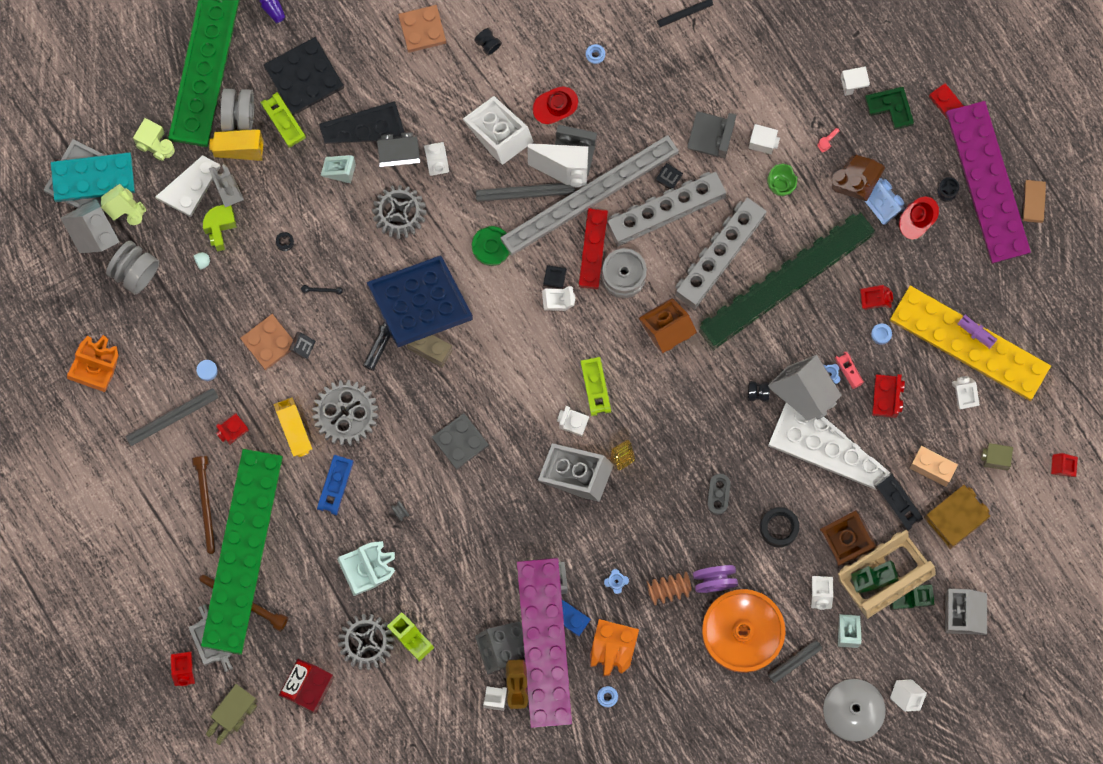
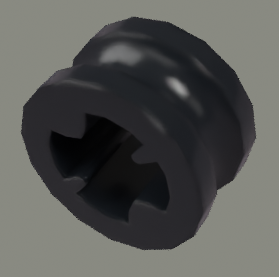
M282 232L277 235L276 245L279 250L289 251L292 249L294 239L290 233ZM288 237V238H289L288 242H289L290 244H289V245H286V244H285V245L281 246L280 244H282V243H281L280 239H281V238L286 239V238Z

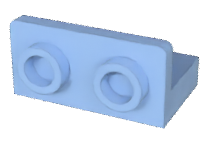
M879 178L870 197L865 202L881 223L885 225L906 209L903 206L905 203L899 195L895 196L891 191V184L886 179Z

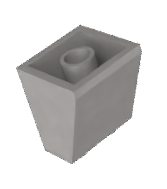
M96 199L60 218L79 253L102 252L119 243L115 232Z
M817 355L787 366L768 385L774 393L806 420L823 418L827 415L826 411L833 408L837 404L836 401L842 396Z

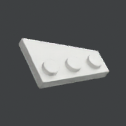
M202 155L156 196V199L191 217L213 181L209 168L215 167L218 172L221 167L220 164Z

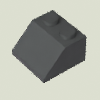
M413 132L401 133L399 137H393V134L381 135V139L377 140L380 167L420 163L418 137L413 135Z

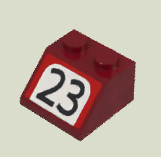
M297 659L278 696L316 714L335 677L333 674L313 664Z

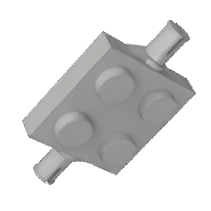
M207 604L203 605V608L202 606L198 607L203 619L188 628L203 664L206 666L213 662L221 661L225 672L233 669L229 661V657L233 653L201 648L208 608Z

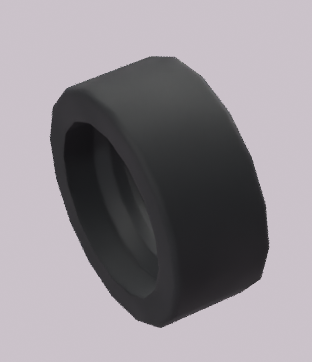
M776 507L770 509L764 515L760 523V533L767 544L783 548L795 541L799 533L800 523L797 516L791 510L785 507ZM784 516L791 522L792 531L788 537L776 539L769 534L768 523L773 517Z

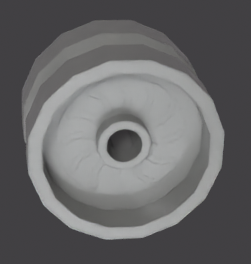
M224 88L221 99L222 132L234 131L236 124L239 131L252 130L254 120L253 90L242 89L237 98L235 89Z
M622 248L610 253L605 259L602 269V281L606 290L619 298H629L639 293L645 285L647 271L645 260L632 249Z

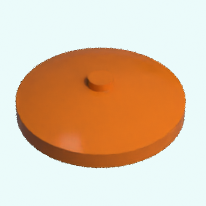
M748 589L734 590L721 595L711 604L703 620L702 637L709 655L720 666L739 673L754 672L769 665L779 654L785 640V623L779 608L764 594Z

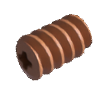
M687 571L684 572V578H682L680 573H677L676 580H674L672 575H669L668 582L664 577H661L660 584L656 579H653L652 586L646 581L650 599L655 606L658 599L664 604L666 597L673 602L674 595L681 600L682 593L689 598L691 584Z

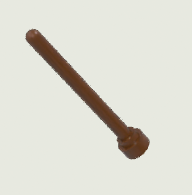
M199 456L192 458V465L195 467V471L198 472L207 552L213 554L215 552L206 478L209 461L208 456Z
M201 575L199 578L200 582L213 589L215 580L206 575ZM253 602L251 611L270 621L273 628L279 632L284 629L289 619L287 616L277 613L273 614Z

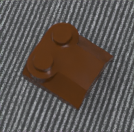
M859 155L851 156L843 169L834 173L832 189L834 192L867 201L885 167L870 158Z
M857 510L820 529L837 560L838 566L864 553H868L876 547L864 520Z

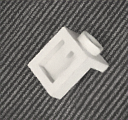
M963 376L957 378V381L952 382V386L956 391L959 409L980 405L977 385L972 378Z
M566 406L565 411H560L557 422H560L559 429L582 437L589 416L570 410V407Z
M812 576L811 608L820 610L831 609L833 602V577Z

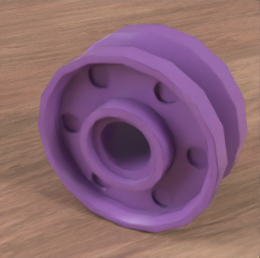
M716 566L693 572L694 579L703 580L702 583L695 586V591L697 593H708L738 586L737 579L728 578V576L736 573L735 566Z

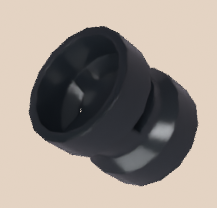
M490 28L482 30L474 39L477 45L483 47V52L487 56L493 54L502 44L498 38L493 36Z
M952 177L944 178L937 189V195L940 200L949 202L955 199L959 191L958 181Z
M749 381L748 401L761 400L762 402H769L770 388L768 385L770 382L759 384L756 381Z

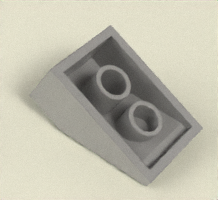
M552 443L538 481L576 496L600 502L613 464L604 455Z

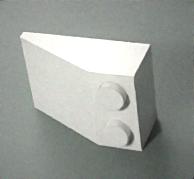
M495 96L463 118V121L489 153L502 165L525 149L528 144L533 143L528 126Z
M528 144V165L566 185L573 187L587 185L588 147Z

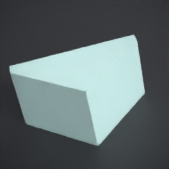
M354 156L326 157L321 176L351 183L356 166Z
M839 614L838 647L858 648L862 641L860 616Z

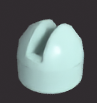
M201 252L193 255L199 270L209 265L210 259L206 253Z

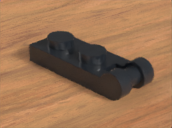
M888 474L874 485L904 530L909 531L914 523H919L923 520L922 515L893 474ZM910 512L911 516L907 519L905 514Z

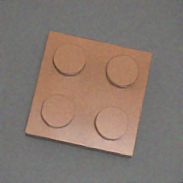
M437 5L398 14L408 53L446 44Z
M273 314L240 338L265 371L291 352L289 348L293 342V339Z

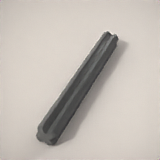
M564 183L483 189L476 191V200L481 202L567 195L574 193L575 187Z
M212 388L126 435L129 445H135L218 399L215 389Z

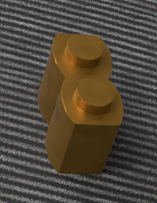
M508 660L506 664L508 706L510 709L526 708L528 704L526 664L524 660Z

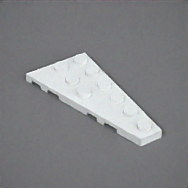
M788 403L785 404L768 445L769 447L875 490L877 489L874 485L890 474L886 468L861 450L856 443L848 439L843 432L825 417L818 420L816 418L806 420Z

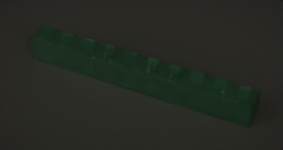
M861 212L856 216L852 214L845 220L846 223L841 227L837 225L829 231L830 235L825 238H818L813 243V247L808 250L804 248L797 254L798 257L793 261L789 259L781 265L782 269L778 272L772 271L765 277L766 280L761 284L757 282L749 288L750 292L744 296L740 294L734 298L733 304L729 307L726 305L721 307L716 312L717 315L712 319L708 317L700 323L699 333L713 351L872 238L875 230Z

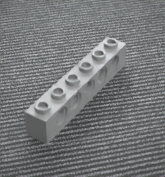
M704 173L699 177L700 179L694 182L689 180L676 190L672 188L665 191L661 197H651L641 206L634 205L627 209L628 212L621 215L616 213L609 217L610 220L607 221V227L616 246L619 247L724 199L726 191L717 173ZM698 188H704L706 189L707 193L701 195L697 193L696 190ZM686 196L689 201L682 203L678 198ZM663 204H668L671 207V209L669 211H663L660 208V206ZM645 212H649L653 217L645 219L642 215ZM630 220L633 221L635 225L629 228L626 227L624 223Z
M748 197L744 202L740 201L734 209L736 213L732 218L729 216L722 225L724 229L721 233H715L711 239V246L709 248L705 247L699 255V258H701L697 264L693 263L687 271L689 275L685 280L681 279L675 287L677 289L675 296L694 310L766 216L767 211ZM745 218L748 220V224L741 225L738 219ZM733 233L737 238L735 240H728L726 235ZM716 249H722L725 252V254L723 256H717L714 253V251ZM709 264L713 267V270L707 272L703 270L702 266ZM698 280L701 282V286L693 287L690 282Z

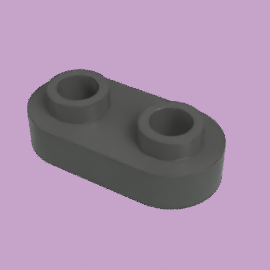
M724 474L714 475L709 485L707 507L714 515L723 514L728 507L730 480ZM721 482L724 487L717 488L716 483ZM719 502L721 507L715 508L714 503Z

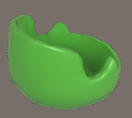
M782 163L775 165L771 169L767 177V184L774 194L783 197L790 195L796 189L798 177L795 176L790 165Z

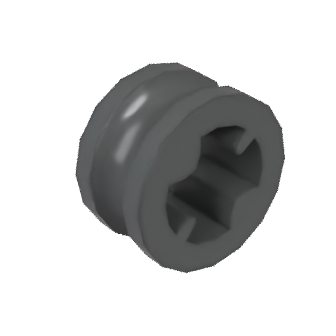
M400 501L397 502L396 506H391V509L400 521H403V517H409L408 512Z

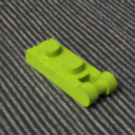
M278 92L273 94L269 100L266 101L265 99L260 102L288 148L306 138ZM276 104L279 106V107L276 108L275 110H272V108H271L272 106H274V105H276Z
M601 358L581 360L580 363L591 416H596L597 413L605 412V414L611 413ZM602 399L603 404L595 405V400Z

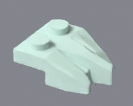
M383 541L366 544L353 552L338 557L337 560L354 596L377 587L390 579L394 573V568L388 567L387 564L395 559V552L382 553Z

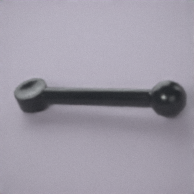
M307 285L301 287V291L305 294L309 291L333 292L338 295L343 293L341 287L336 289L312 288Z

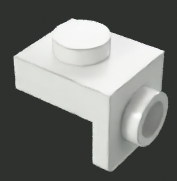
M444 142L425 145L424 149L429 175L448 173L449 167Z
M568 286L565 289H544L542 291L544 310L566 311L574 306L575 294L573 293L572 286Z

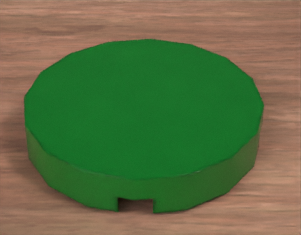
M488 226L477 231L471 244L476 260L487 266L500 265L506 261L510 253L501 241V237L507 234L506 231L495 226Z

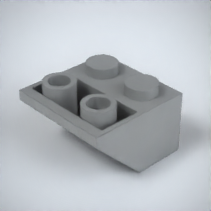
M948 589L945 592V633L987 635V593L970 589Z

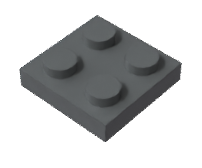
M465 413L432 436L433 441L456 470L489 446Z

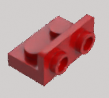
M876 374L872 416L897 418L899 412H902L903 400H900V392H904L905 381L901 380V374H897V376Z

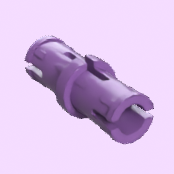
M966 314L957 324L971 334V338H976L988 349L997 341V338L983 329L984 326L981 324L979 326L967 317Z

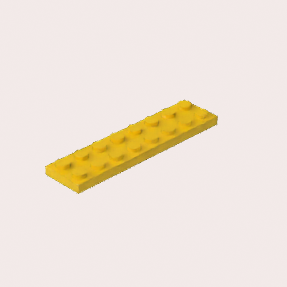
M909 286L890 318L892 323L1029 401L1033 399L1051 365L983 327L984 330L997 338L994 345L988 349L976 338H971V334L957 325L963 318V315L916 288Z

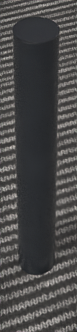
M704 0L657 20L659 28L713 6V1Z

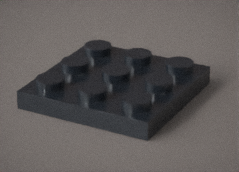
M316 37L263 64L292 116L344 89L342 81Z

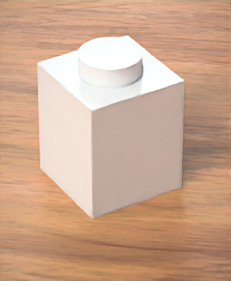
M755 124L749 149L772 154L773 148H778L780 140L779 137H776L778 130Z

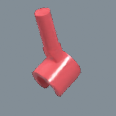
M835 128L827 137L820 139L817 146L822 153L831 148L829 141L839 132L838 128Z

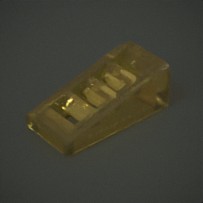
M629 440L611 449L610 459L617 470H622L635 461Z

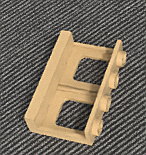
M907 530L902 533H896L890 541L877 545L874 551L868 555L860 556L857 562L851 566L846 565L838 573L839 582L867 619L936 575L935 566L931 561L927 562L909 538ZM899 547H904L918 566L906 575L898 577L899 581L883 587L881 591L870 598L863 599L850 582L851 574L867 566L875 568L885 563L884 558Z

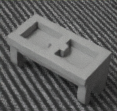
M223 164L224 172L222 174H218L215 167L209 168V171L222 202L227 207L244 199L233 174L231 175L228 167Z

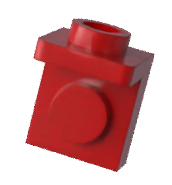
M879 285L860 289L862 309L892 308L893 293L890 288Z
M234 414L221 425H216L218 430L216 435L222 442L227 441L229 445L249 431L237 414Z
M191 652L171 654V676L175 686L195 684Z

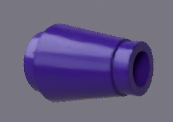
M260 0L261 8L276 24L286 18L279 0Z

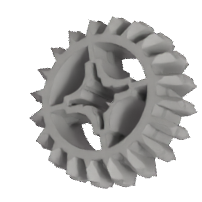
M402 185L398 186V190L391 186V192L384 189L383 193L385 196L378 194L377 198L379 201H374V206L377 208L372 209V213L375 214L373 220L378 222L376 227L382 228L383 234L389 231V237L391 238L394 233H396L397 239H400V234H404V237L408 238L409 231L414 235L416 233L414 228L420 230V223L425 222V218L422 216L427 214L426 210L423 209L426 205L425 202H421V195L416 196V190L410 193V187L408 186L405 188V191L402 190ZM401 198L406 199L408 201L400 203L396 199ZM388 203H390L392 209L390 212H388V215L384 217V208ZM415 206V216L409 221L407 214ZM395 207L397 208V210L399 209V211H403V216L399 213H396ZM399 221L403 225L397 226L390 224V222L393 223Z
M362 614V621H359L358 617L354 616L356 623L352 624L348 620L347 624L350 628L342 627V631L346 635L339 634V638L344 640V642H339L338 646L345 647L340 653L341 655L348 653L344 660L348 662L353 659L351 662L352 667L358 662L359 670H362L363 664H366L367 670H370L371 663H374L375 668H378V660L383 664L386 663L383 655L386 657L391 656L386 650L394 649L393 645L388 644L394 641V637H387L392 633L389 629L385 630L388 623L385 622L380 625L382 621L380 617L374 622V615L372 614L369 616V620H366V615ZM371 626V629L364 634L354 632L360 627ZM377 629L383 635L382 647L374 642ZM350 637L359 643L356 654H353L350 650ZM368 637L372 645L364 647L360 639ZM368 650L378 652L373 657L361 658Z

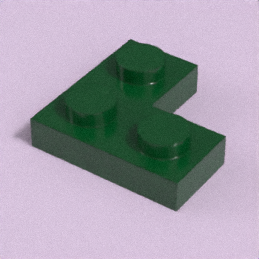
M904 86L865 95L869 116L889 112L894 130L914 125Z

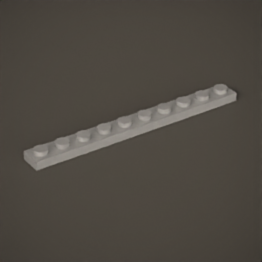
M668 135L505 234L501 237L502 243L511 256L677 155L679 150Z

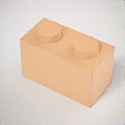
M921 446L910 469L946 487L958 464Z

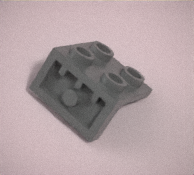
M698 111L687 148L725 159L737 115L729 113L726 119Z
M558 125L555 145L588 147V177L596 146L597 133Z
M521 622L489 628L475 636L487 675L506 668L508 660H524L525 662Z

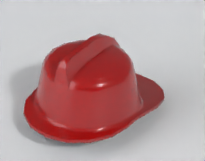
M561 86L554 88L536 98L532 108L533 115L542 124L555 123L576 111L578 96L569 87Z
M924 196L909 203L899 221L902 235L912 240L921 237L938 218L939 206L937 202L930 197Z

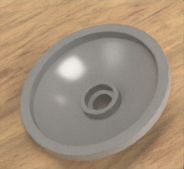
M848 679L836 684L828 692L824 700L823 715L828 728L836 736L847 741L857 742L872 737L881 728L885 719L886 708L882 695L872 684L863 680ZM852 706H859V712H854Z

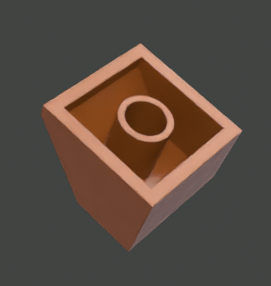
M673 298L638 318L655 346L662 353L673 349L674 346L690 339L691 336L697 333L689 314Z

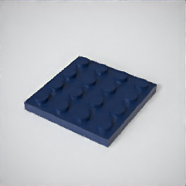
M441 255L367 282V288L397 348L473 320V315Z

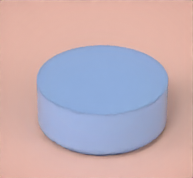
M883 323L877 324L871 332L872 340L879 345L888 343L892 337L891 328Z
M203 360L198 364L197 374L200 379L211 381L216 377L218 370L213 361Z

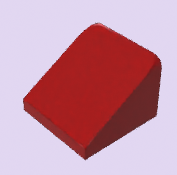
M1064 453L1054 454L1052 456L1051 474L1076 477L1078 457Z

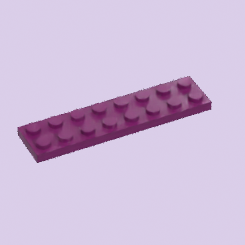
M982 101L947 111L948 122L991 264L1030 254V247L986 102Z
M558 558L517 561L531 728L572 724L559 560Z

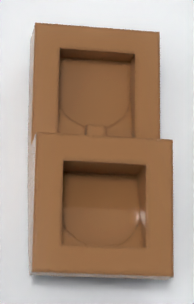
M1025 181L1023 221L1043 223L1046 182Z

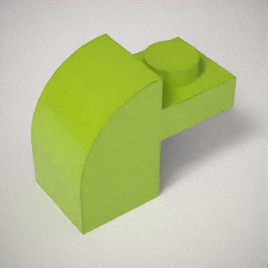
M220 205L212 208L203 220V230L205 234H209L211 246L215 245L217 251L225 250L221 231L237 228L232 205L227 207Z
M402 612L387 625L396 639L419 662L434 649V646Z

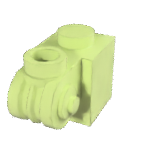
M144 118L133 137L136 147L143 152L148 150L154 153L153 156L161 161L172 157L175 152L170 140L165 139L160 142L164 135L163 128Z
M121 184L101 196V208L113 220L126 213L127 222L130 225H138L142 221V215L146 212L145 206L141 202L136 203L133 200L132 193L127 188L124 189Z

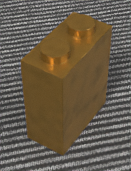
M965 485L940 503L924 518L950 550L990 518V511L984 503L980 504L975 498V492Z

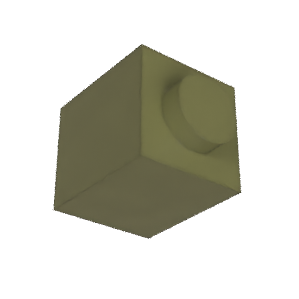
M989 443L986 449L983 448L981 460L984 461V467L1008 471L1011 467L1013 447Z

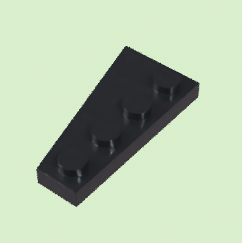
M395 101L319 124L325 144L375 142L381 139V135L393 134V137H399L401 133L405 132Z

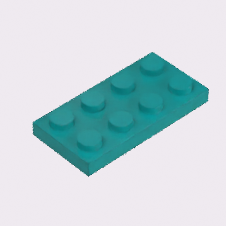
M131 152L51 162L55 202L101 197L119 184L124 189L127 188L131 193H135Z

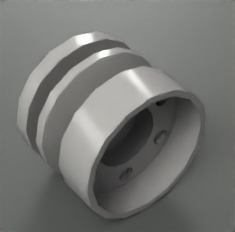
M127 241L118 249L109 262L106 275L114 278L117 283L124 280L123 287L135 295L140 293L151 281L158 269L159 260L148 252L142 255V248L140 246L136 247L134 242Z

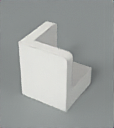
M866 66L842 71L841 81L845 96L852 95L854 89L870 85Z
M896 680L890 698L905 712L919 711L927 693L913 680Z
M487 687L483 707L504 711L507 688Z

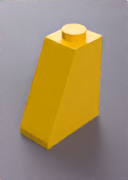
M260 130L214 132V139H210L209 148L213 152L214 157L262 161L264 141Z
M293 397L275 403L274 407L293 457L296 455L302 457L309 454V450H312Z

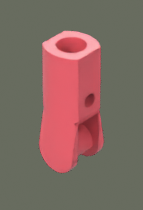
M844 352V355L841 357H835L837 365L845 375L851 388L855 389L861 386L864 381L850 355ZM848 362L850 367L845 369L843 364Z

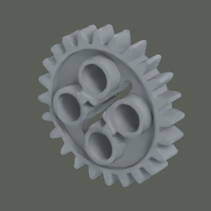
M339 380V386L337 387L332 382V389L324 387L326 393H318L321 400H314L318 407H314L312 410L318 414L312 417L313 420H319L314 425L316 428L322 427L319 430V434L326 433L325 440L332 437L333 444L340 440L341 446L344 445L345 441H348V444L351 446L354 439L359 444V437L367 439L365 432L372 433L373 431L370 426L377 425L373 421V419L379 417L378 414L373 413L378 410V406L373 405L376 399H369L372 392L364 393L366 387L362 386L359 389L358 382L351 386L350 380L347 381L346 385H343V382ZM345 395L353 397L349 403L342 402V398ZM328 408H335L337 411L334 415L329 416L326 414ZM342 410L348 411L349 416L342 415ZM356 411H364L365 416L360 419L354 417ZM347 423L349 428L346 431H340L338 429L339 425Z

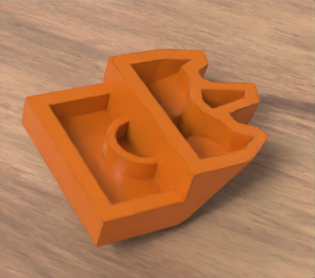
M104 335L97 343H92V338L87 336L80 343L75 353V360L67 374V379L105 392L115 371L118 359L117 346L108 349V339Z
M599 619L590 654V667H596L598 663H602L603 677L610 676L614 666L618 668L621 674L630 667L639 629Z

